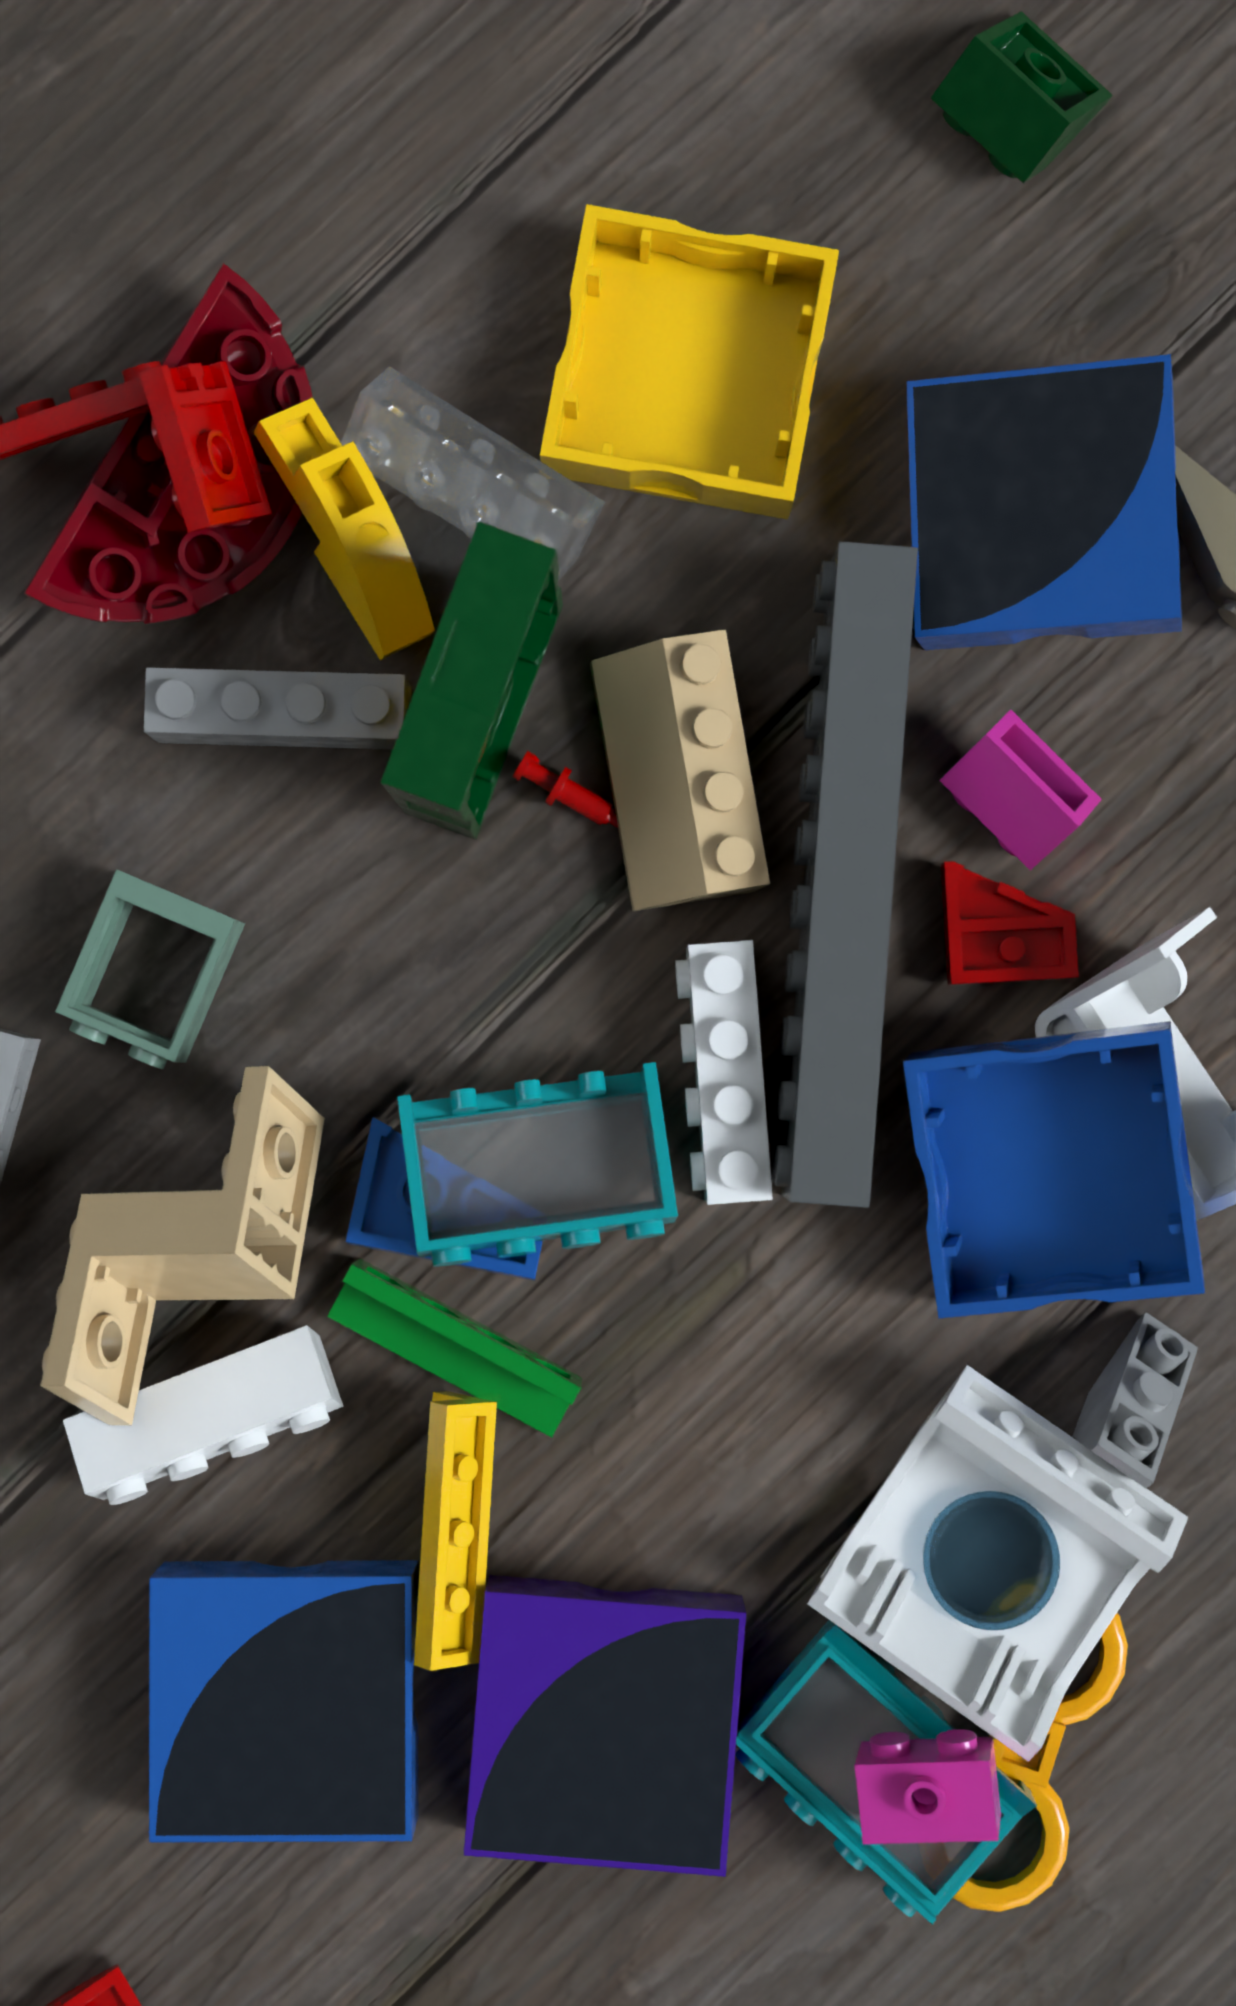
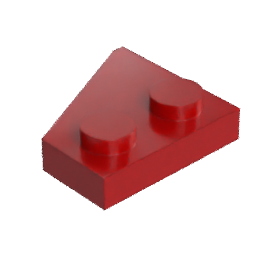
M955 861L941 863L948 985L1074 979L1079 977L1075 913L1052 903L1034 899L1026 895L1022 890L974 873Z

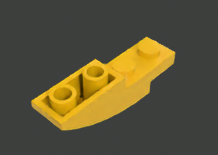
M313 398L260 420L253 433L320 540L314 553L380 661L432 635L435 631L433 621L409 550L386 499L354 441L342 446Z

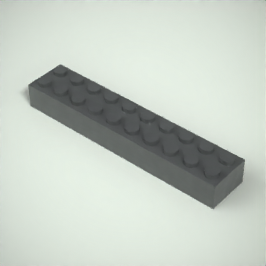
M839 542L832 560H822L820 574H817L815 579L813 613H824L823 625H817L815 637L811 638L808 675L819 676L818 690H812L811 700L806 702L804 717V739H815L813 755H807L806 764L802 763L799 784V802H810L809 820H802L801 827H797L794 851V865L805 866L804 885H798L797 890L792 891L789 919L790 928L800 929L799 951L793 950L792 954L787 955L785 971V992H795L796 994L794 1016L783 1017L780 1037V1055L791 1056L789 1081H778L775 1105V1119L786 1121L784 1145H773L771 1158V1183H775V1186H781V1196L790 1202L870 1208L918 556L917 547Z

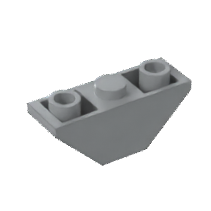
M1145 1312L1132 1327L1089 1391L1073 1437L1090 1451L1147 1489L1154 1483L1198 1347Z

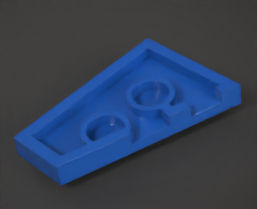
M372 1117L346 1243L419 1258L416 1250L402 1134ZM422 1145L432 1231L547 1216L482 1178H477ZM547 1217L532 1219L533 1225L546 1223ZM543 1241L535 1242V1253L514 1257L499 1258L496 1247L471 1250L472 1261L456 1264V1266L535 1281ZM432 1256L420 1257L421 1259L432 1261Z

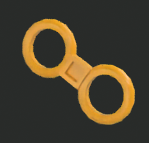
M1043 1573L1014 1582L993 1599L982 1621H1001L1024 1612L1041 1595L1049 1574ZM1118 1612L1099 1639V1660L1089 1681L1074 1693L1063 1697L1042 1748L1028 1762L993 1737L996 1766L1014 1783L1017 1784L1021 1780L1032 1792L1042 1824L1040 1847L1031 1864L1015 1877L997 1882L976 1880L970 1877L953 1897V1899L971 1909L995 1912L1027 1905L1052 1886L1067 1856L1069 1824L1062 1800L1048 1782L1065 1732V1725L1087 1720L1110 1702L1125 1675L1128 1643ZM944 1842L918 1843L924 1868L934 1880L951 1861L947 1856Z

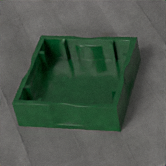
M477 522L380 782L405 814L475 840L477 839L516 729L563 607L561 587L558 586L559 564L557 549L486 523Z

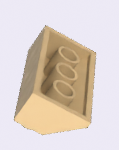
M726 629L663 638L592 660L590 668L632 911L750 893L769 885L767 862Z

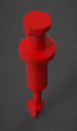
M530 751L526 752L512 776L514 779L519 781L523 776L550 792L544 802L549 806H552L556 799L600 826L601 824L607 825L610 823L618 828L615 810L612 808L613 804L569 779L568 777L572 772L571 769L565 766L561 775L558 776L539 764L540 760L535 754Z

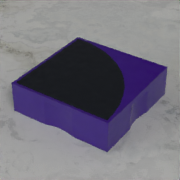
M489 1575L484 1599L464 1856L726 1877L746 1624V1609L742 1595L658 1588L619 1592L594 1588L580 1582Z

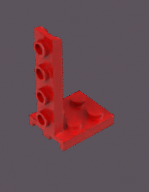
M160 361L149 362L123 370L122 374L125 382L108 388L106 380L93 381L70 388L68 392L71 401L56 406L53 398H45L16 407L19 418L7 423L3 422L0 415L1 461L150 411L153 418L151 422L152 435L156 445L164 454L173 483V503L180 516L184 518L188 533L249 521L272 514L226 361H219L211 365L189 363L175 368L161 365Z

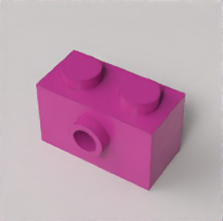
M1011 709L939 780L952 793L956 802L963 809L972 812L997 837L1002 848L1012 856L1017 857L1030 871L1072 834L1102 800Z
M955 1729L939 1733L936 1739H910L908 1734L902 1732H884L872 1736L870 1741H861L854 1766L863 1844L998 1841L1001 1808L993 1737H977L973 1731Z

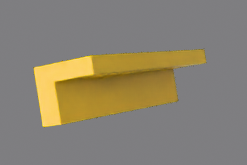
M449 1391L433 1392L429 1413L414 1665L429 1671L479 1663L486 1587L497 1402Z

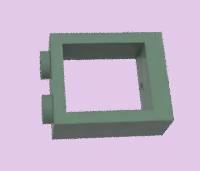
M116 869L55 1012L73 1019L69 1030L84 1038L105 1045L108 1036L111 1035L132 1044L128 1055L148 1065L164 1069L167 1060L186 1063L245 923ZM134 905L214 938L171 1039L91 1006Z

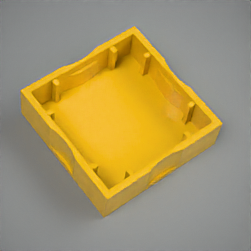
M586 204L570 289V322L565 348L556 365L540 451L542 475L788 520L795 497L810 415V398L817 360L824 338L839 250L754 234H713L686 226L676 220Z

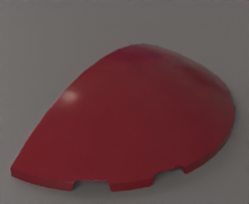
M224 263L161 361V365L175 368L189 363L211 365L219 361L227 362L272 514L249 521L188 533L184 518L180 516L173 503V483L164 454L156 445L152 435L151 422L153 418L151 412L148 411L127 418L25 590L24 594L68 615L96 622L116 621L151 624L175 620L198 613L200 608L212 604L228 594L240 591L270 564L291 536L302 511L253 432L260 420L313 398L304 366L296 363L290 347L281 333L282 322L245 279Z

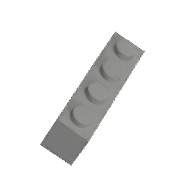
M146 668L144 733L158 743L393 749L411 702L412 687L405 674Z

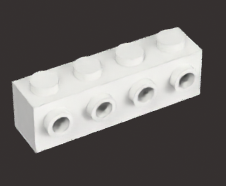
M753 940L688 945L686 948L687 960H675L678 999L690 998L691 1024H680L683 1063L694 1062L696 1088H685L688 1127L699 1126L701 1152H690L692 1190H704L705 1202L708 1205L773 1200Z
M306 1325L139 1390L132 1425H108L87 1412L64 1419L63 1423L84 1493L98 1499H108L110 1505H117L143 1496L148 1492L146 1483L169 1475L171 1481H179L198 1475L209 1468L206 1460L228 1451L231 1452L234 1458L257 1452L269 1445L267 1436L291 1427L293 1434H299L321 1427L330 1421L328 1412L344 1406L320 1335Z

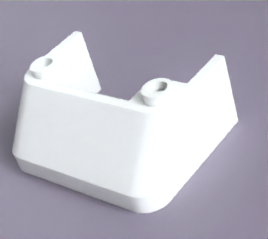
M1210 907L1139 946L1056 1001L1038 1016L1035 1024L1036 1037L1171 1021L1197 1220L1236 1204V1110L1232 1111L1164 1007L1176 1000L1184 992L1187 985L1186 968L1176 950L1217 918Z

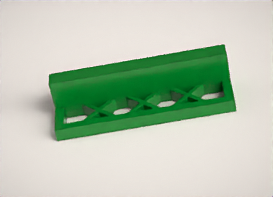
M361 1258L351 1264L342 1281L345 1284L327 1315L330 1319L471 1395L497 1402V1409L551 1438L569 1405H573L582 1388V1377Z

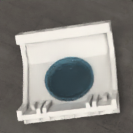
M967 1365L924 1421L821 1575L820 1578L822 1579L807 1604L1029 1762L1042 1748L1069 1685L1132 1589L1150 1568L1159 1573L1172 1559L1188 1517Z

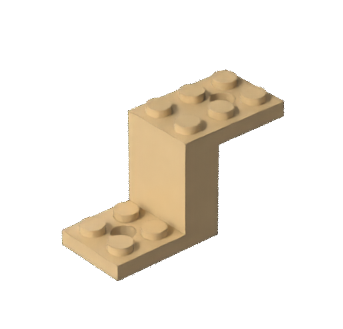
M269 1066L245 1067L241 1092L237 1094L233 1105L235 1125L230 1152L225 1156L222 1164V1179L224 1183L222 1190L81 1194L77 1218L72 1223L70 1229V1250L64 1279L59 1285L56 1294L57 1312L51 1340L43 1355L41 1387L108 1425H132L156 1300L295 1298L325 1118Z

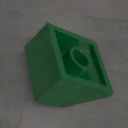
M1021 11L975 35L931 96V99L943 109L945 121L954 130L963 135L972 136L989 152V159L997 170L1008 177L1018 178L1024 184L1046 169L1107 104L1113 95Z

